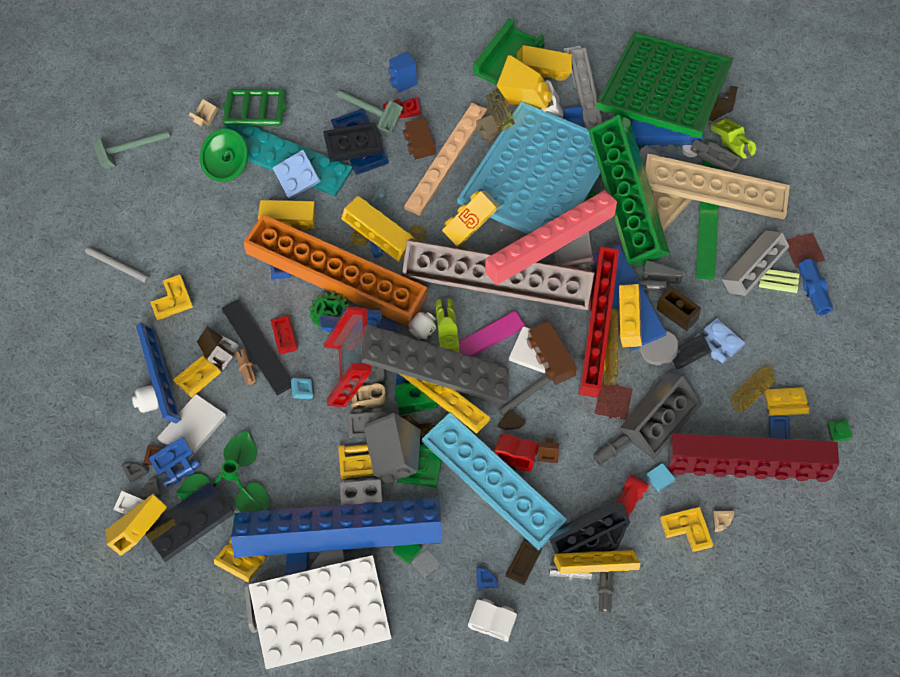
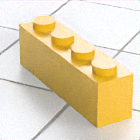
M359 196L344 208L341 218L343 221L398 262L405 257L407 240L414 238L409 232L403 230L397 223L391 221L381 211L375 209Z

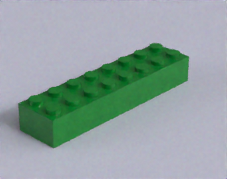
M617 115L589 129L588 132L606 192L617 201L614 219L627 263L640 267L645 265V260L654 261L670 254L630 120Z

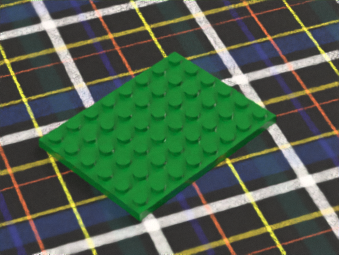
M634 32L597 101L596 109L631 118L638 122L652 124L656 127L670 129L673 132L684 133L691 137L701 138L730 70L733 58Z

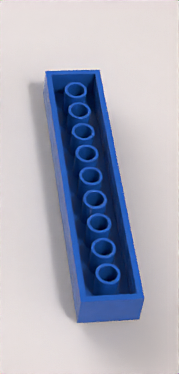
M439 498L407 499L404 501L366 502L363 504L325 505L311 508H284L281 510L235 513L231 534L234 558L442 542Z

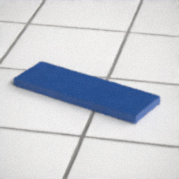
M616 244L609 247L619 250L611 313L619 328V285L639 284L642 346L666 336L659 318L633 269L627 263L626 256L620 245ZM598 253L593 255L595 267ZM634 346L629 348L631 351H633L635 349L640 348L641 346Z

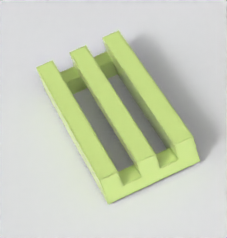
M769 269L760 279L759 287L797 293L799 274ZM778 283L793 284L794 286L785 285V284H778Z

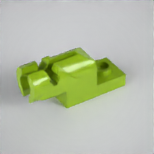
M447 298L448 317H444V309L442 308L441 299H439L435 303L440 347L460 353L454 302L452 299Z

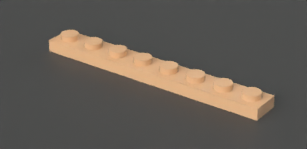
M471 103L404 206L405 210L419 216L422 215L476 131V121L484 118L487 114V108Z

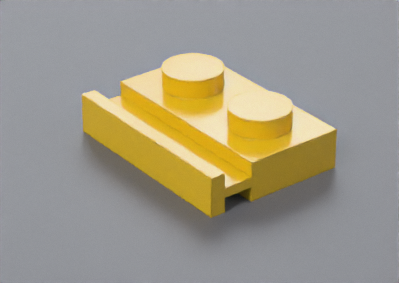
M202 355L175 377L173 381L192 398L221 372Z
M804 387L764 389V399L769 416L809 414L810 408L807 404L808 401Z
M230 539L229 544L225 545L214 559V564L249 583L259 571L261 565L265 563L266 557L249 556L234 558L232 540Z

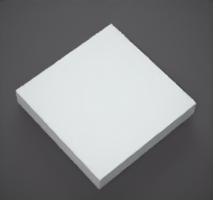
M523 326L510 354L509 361L545 373L543 364L540 365L536 359V352L534 349H530L526 339L530 329Z

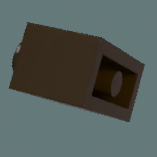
M670 286L659 298L657 310L687 332L699 319L701 307Z

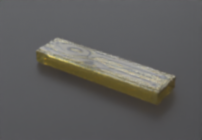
M497 89L486 95L499 132L514 125L515 121L511 110L500 90Z

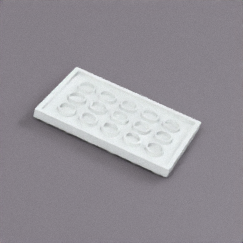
M373 555L249 585L266 669L391 639Z

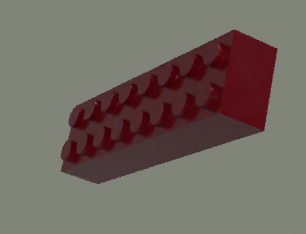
M672 433L668 448V470L676 475L694 473L696 476L714 474L716 477L734 475L737 478L755 476L757 479L775 477L777 480L796 478L798 481L816 479L818 482H827L832 479L839 466L838 442Z

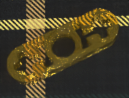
M769 367L759 369L732 395L730 401L735 411L741 412L748 409L775 382L776 377L773 369ZM757 387L756 390L749 391V389Z

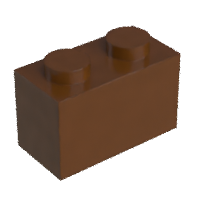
M421 118L405 122L403 136L405 141H409V144H407L409 154H413L415 160L435 155V144L426 119Z

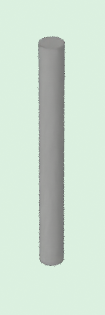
M87 247L85 250L86 254L145 283L150 278L91 247Z

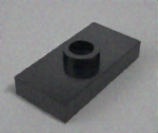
M703 334L679 346L677 356L672 361L676 368L680 369L711 353L712 350Z

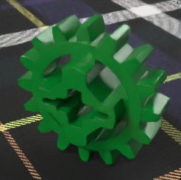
M325 292L324 297L318 295V301H312L313 306L309 307V314L313 325L318 324V329L321 330L320 316L341 317V315L339 316L341 310L343 311V308L350 307V304H348L346 298L342 299L341 294L336 297L334 292L331 293V296H328Z

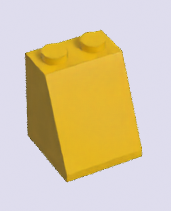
M508 55L497 87L509 105L519 106L522 101L536 108L547 109L549 102L552 100V92L542 76L516 58Z

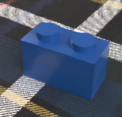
M408 51L389 59L390 67L388 71L391 76L389 82L392 88H396L400 93L417 85L416 63Z

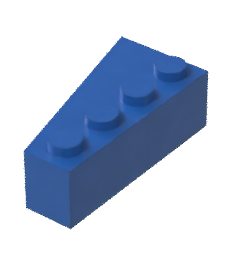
M634 119L631 121L637 146L660 145V147H666L672 144L683 146L692 145L695 139L702 140V137H691L684 133L673 132L670 129L656 127Z

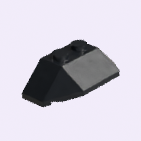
M623 503L598 508L560 527L549 538V542L555 554L613 551L618 548L626 528L630 524V520Z

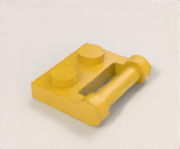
M367 444L354 446L338 445L341 479L374 476L369 454L346 457V454L369 452Z

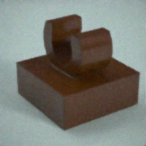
M546 438L545 442H539L538 461L558 463L559 443H553L554 438Z

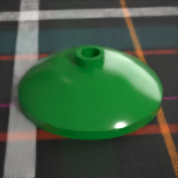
M219 129L211 133L205 139L200 150V165L206 176L217 182H229L236 179L244 171L248 162L249 151L245 139L238 132L231 129Z

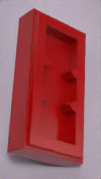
M289 315L271 319L279 355L297 351Z

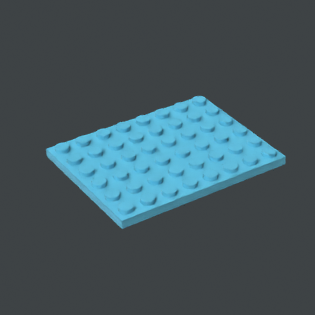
M521 101L458 197L457 203L467 205L471 201L470 197L476 191L486 190L501 206L490 218L526 234L535 231L585 202L599 179L601 172L588 129Z

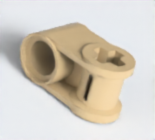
M379 383L361 386L357 391L358 393L352 398L351 410H366L385 405L387 395L384 386ZM376 394H382L380 397H374Z

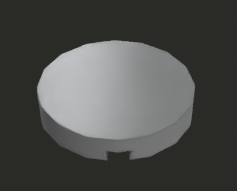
M665 330L666 336L641 346L640 353L642 358L649 364L656 366L661 365V363L667 364L671 362L678 353V341L672 333Z

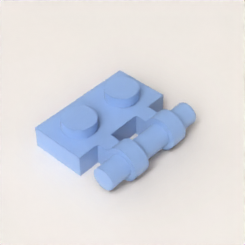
M717 318L703 330V333L707 336L704 338L712 350L711 357L722 364L728 359L723 355L725 352L732 357L745 345L744 341ZM713 341L720 348L714 347L711 342Z

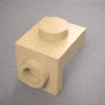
M202 99L195 114L190 112L189 116L194 118V123L200 126L203 124L209 126L219 108Z

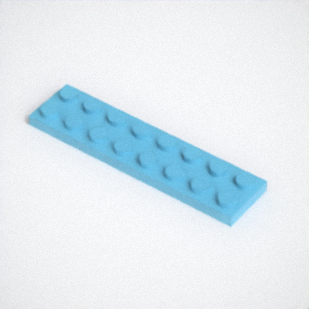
M451 413L422 438V442L538 550L549 541V538L560 527L567 523V519Z

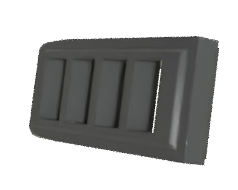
M645 260L644 280L650 278V280H666L667 283H681L683 272Z

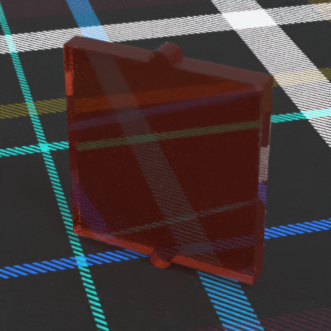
M813 233L803 236L797 235L795 238L786 240L790 246L787 250L795 268H798L799 263L807 259L814 260L815 263L825 261Z
M602 383L595 414L607 416L609 419L627 420L633 389L619 387L618 384L614 386Z

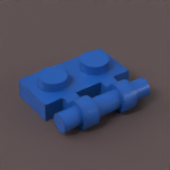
M185 437L179 438L149 458L158 475L167 473L169 476L163 480L166 487L171 484H177L182 477L187 474L191 475L195 472L196 468L201 466L198 459L191 463L188 460L189 457L194 455V452ZM182 463L184 467L175 472L173 467Z

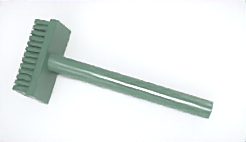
M341 90L337 92L338 97L380 116L381 119L376 128L386 133H391L403 109L399 104L389 100L385 110H382Z
M168 131L112 147H108V144L103 139L98 138L93 143V147L100 165L105 169L116 166L111 154L169 138L170 134Z

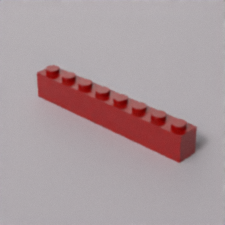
M600 246L597 255L578 395L598 398L601 391L619 255L618 249Z

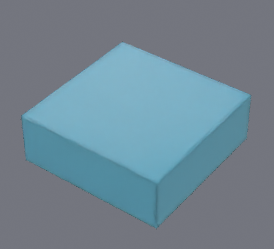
M292 378L293 398L312 399L311 379Z
M663 463L646 474V477L658 492L675 481L674 476Z

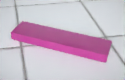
M514 311L459 341L460 353L474 357L522 330L525 324Z

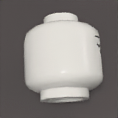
M418 312L408 324L410 328L408 331L418 340H427L436 330V324L434 323L436 319L429 312L426 314Z
M153 385L140 387L135 390V396H132L134 408L138 407L142 413L159 408Z

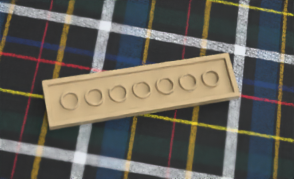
M647 154L644 169L650 188L653 191L782 220L786 217L790 185L657 155Z

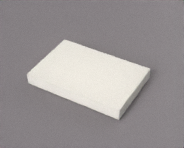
M195 394L180 411L181 421L178 423L171 422L157 438L168 446L179 438L185 437L195 454L224 421L226 414Z

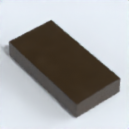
M523 540L506 573V577L525 585L542 552V548L538 550L530 542Z

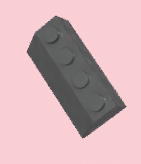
M667 374L622 424L620 429L624 435L628 436L632 444L655 459L671 441L672 433L677 434L702 403L683 375Z

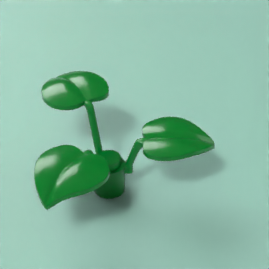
M244 431L232 438L225 446L223 451L225 462L222 464V472H219V476L212 485L215 488L222 477L228 481L236 480L241 492L235 497V506L240 512L268 510L269 498L266 490L260 484L254 482L249 483L244 488L238 476V464L240 466H248L257 457L256 445L251 439L249 432ZM194 474L183 482L176 491V494L183 501L207 485L210 480L205 475Z

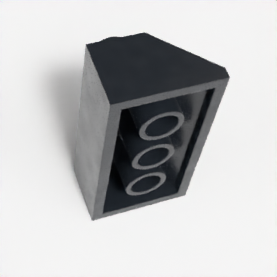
M209 482L160 516L145 533V536L162 560L167 562L231 517L233 512L222 495Z

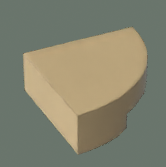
M713 511L715 532L723 531L730 525L734 517V511Z

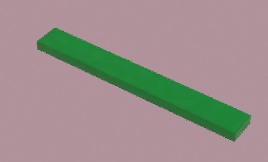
M702 159V166L721 170ZM700 201L695 278L714 280L719 205Z

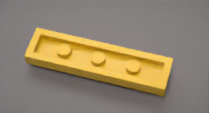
M634 550L555 554L554 562L560 574L639 570L640 561Z

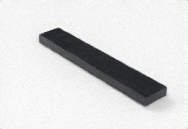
M239 300L221 308L275 394L279 395L292 388L290 378Z

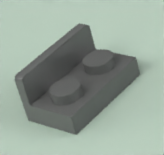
M372 408L370 413H364V409L352 410V414H348L349 438L366 437L364 424L388 416V411L384 412L383 408Z

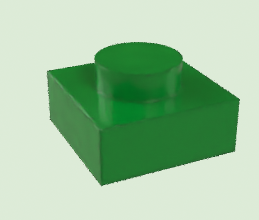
M848 419L827 423L831 441H848L853 438Z

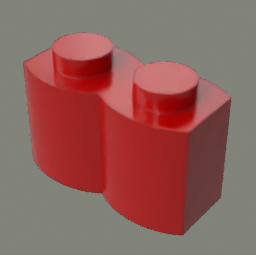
M500 434L494 453L508 466H513L523 471H532L539 444L531 440L519 439L513 435Z

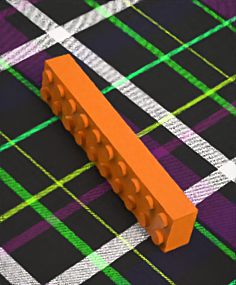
M264 214L261 215L244 240L246 254L329 292H334L336 295L341 294L343 298L369 310H381L382 316L409 327L408 324L420 312L427 300L426 286Z

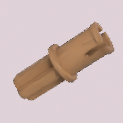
M241 349L242 355H240L239 351L235 353L239 363L238 369L242 373L246 385H254L256 382L253 371L254 365L249 360L247 350Z

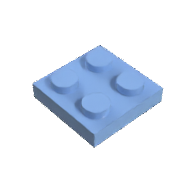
M304 150L273 167L289 199L296 197L321 182Z

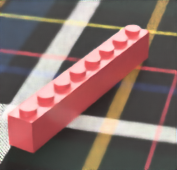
M605 190L486 258L485 274L496 285L502 283L614 217L617 201Z

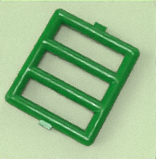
M229 89L226 102L223 103L222 107L224 111L222 123L224 125L280 126L283 121V112H286V91L284 89ZM234 96H244L241 118H230ZM251 96H261L258 118H248ZM268 96H278L276 118H265Z

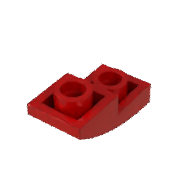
M418 97L403 102L399 98L393 100V102L403 107L398 119L422 114ZM388 102L383 104V109H384V110H385V108H386Z

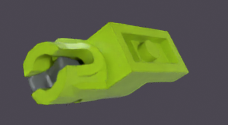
M727 118L710 124L711 131L721 136L722 145L738 157L746 159L755 154L756 145L750 138L745 136L743 126Z

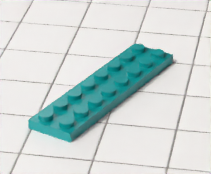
M224 125L222 128L234 130L245 139L249 151L248 161L274 171L273 167L304 150L321 180L313 188L335 197L353 171L352 166L339 161L330 162L329 157L250 125Z

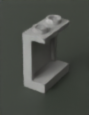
M589 232L554 251L555 261L558 264L595 270Z

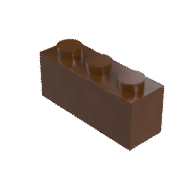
M549 321L528 330L527 344L530 349H534L536 352V359L540 365L543 364L545 374L549 380L552 379L553 383L557 385L576 376L577 366Z

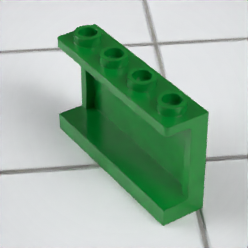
M508 19L474 62L473 75L497 85L508 55L517 59V52L523 45L544 49V35L540 34L538 38L516 29L515 21Z

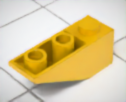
M152 494L105 530L107 545L122 556L141 540L167 506L155 494Z

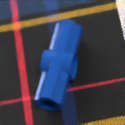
M807 259L799 263L798 268L804 281L803 288L804 291H807L806 296L810 297L816 314L821 316L832 312L833 305L827 293L828 285L825 278L820 276L815 261Z

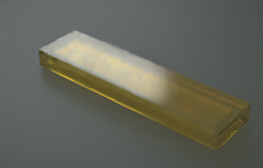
M611 309L604 362V385L609 386L618 377V310Z

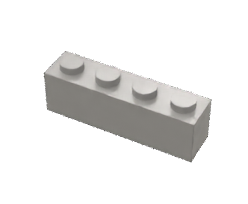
M765 230L726 273L722 281L729 293L746 296L790 247L782 232Z

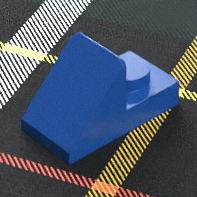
M581 105L561 106L565 120L585 128L582 118L583 107Z

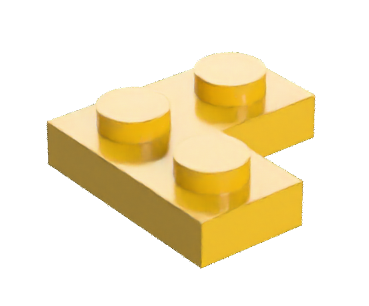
M180 274L163 280L168 296L150 302L157 321L193 308Z
M700 507L660 517L666 538L686 533L692 552L713 546Z

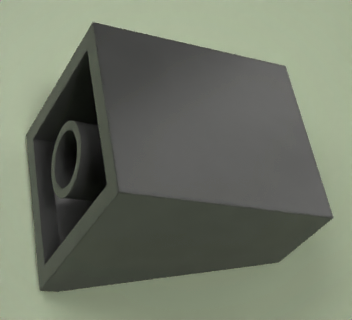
M396 413L364 424L374 476L385 483H391L394 480L408 477L418 472L421 431L419 428Z

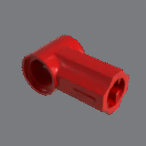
M631 474L615 504L623 503L629 517L639 499L643 498L642 495L644 492L646 493L650 484Z

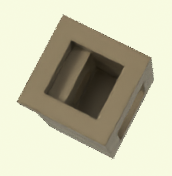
M493 115L476 121L477 133H480L482 140H486L488 145H493L501 133V129Z

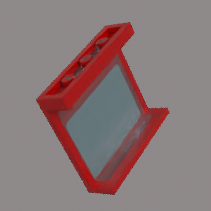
M348 306L324 343V348L338 349L340 380L327 397V406L346 407L371 373V365L361 362L364 327L368 324L367 309Z

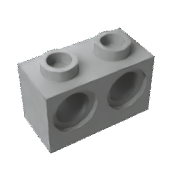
M368 478L365 481L347 480L340 483L341 505L383 502L381 479ZM370 491H375V492H377V493H376L375 495H373V496H368V495H367ZM349 493H356L352 498L347 497Z

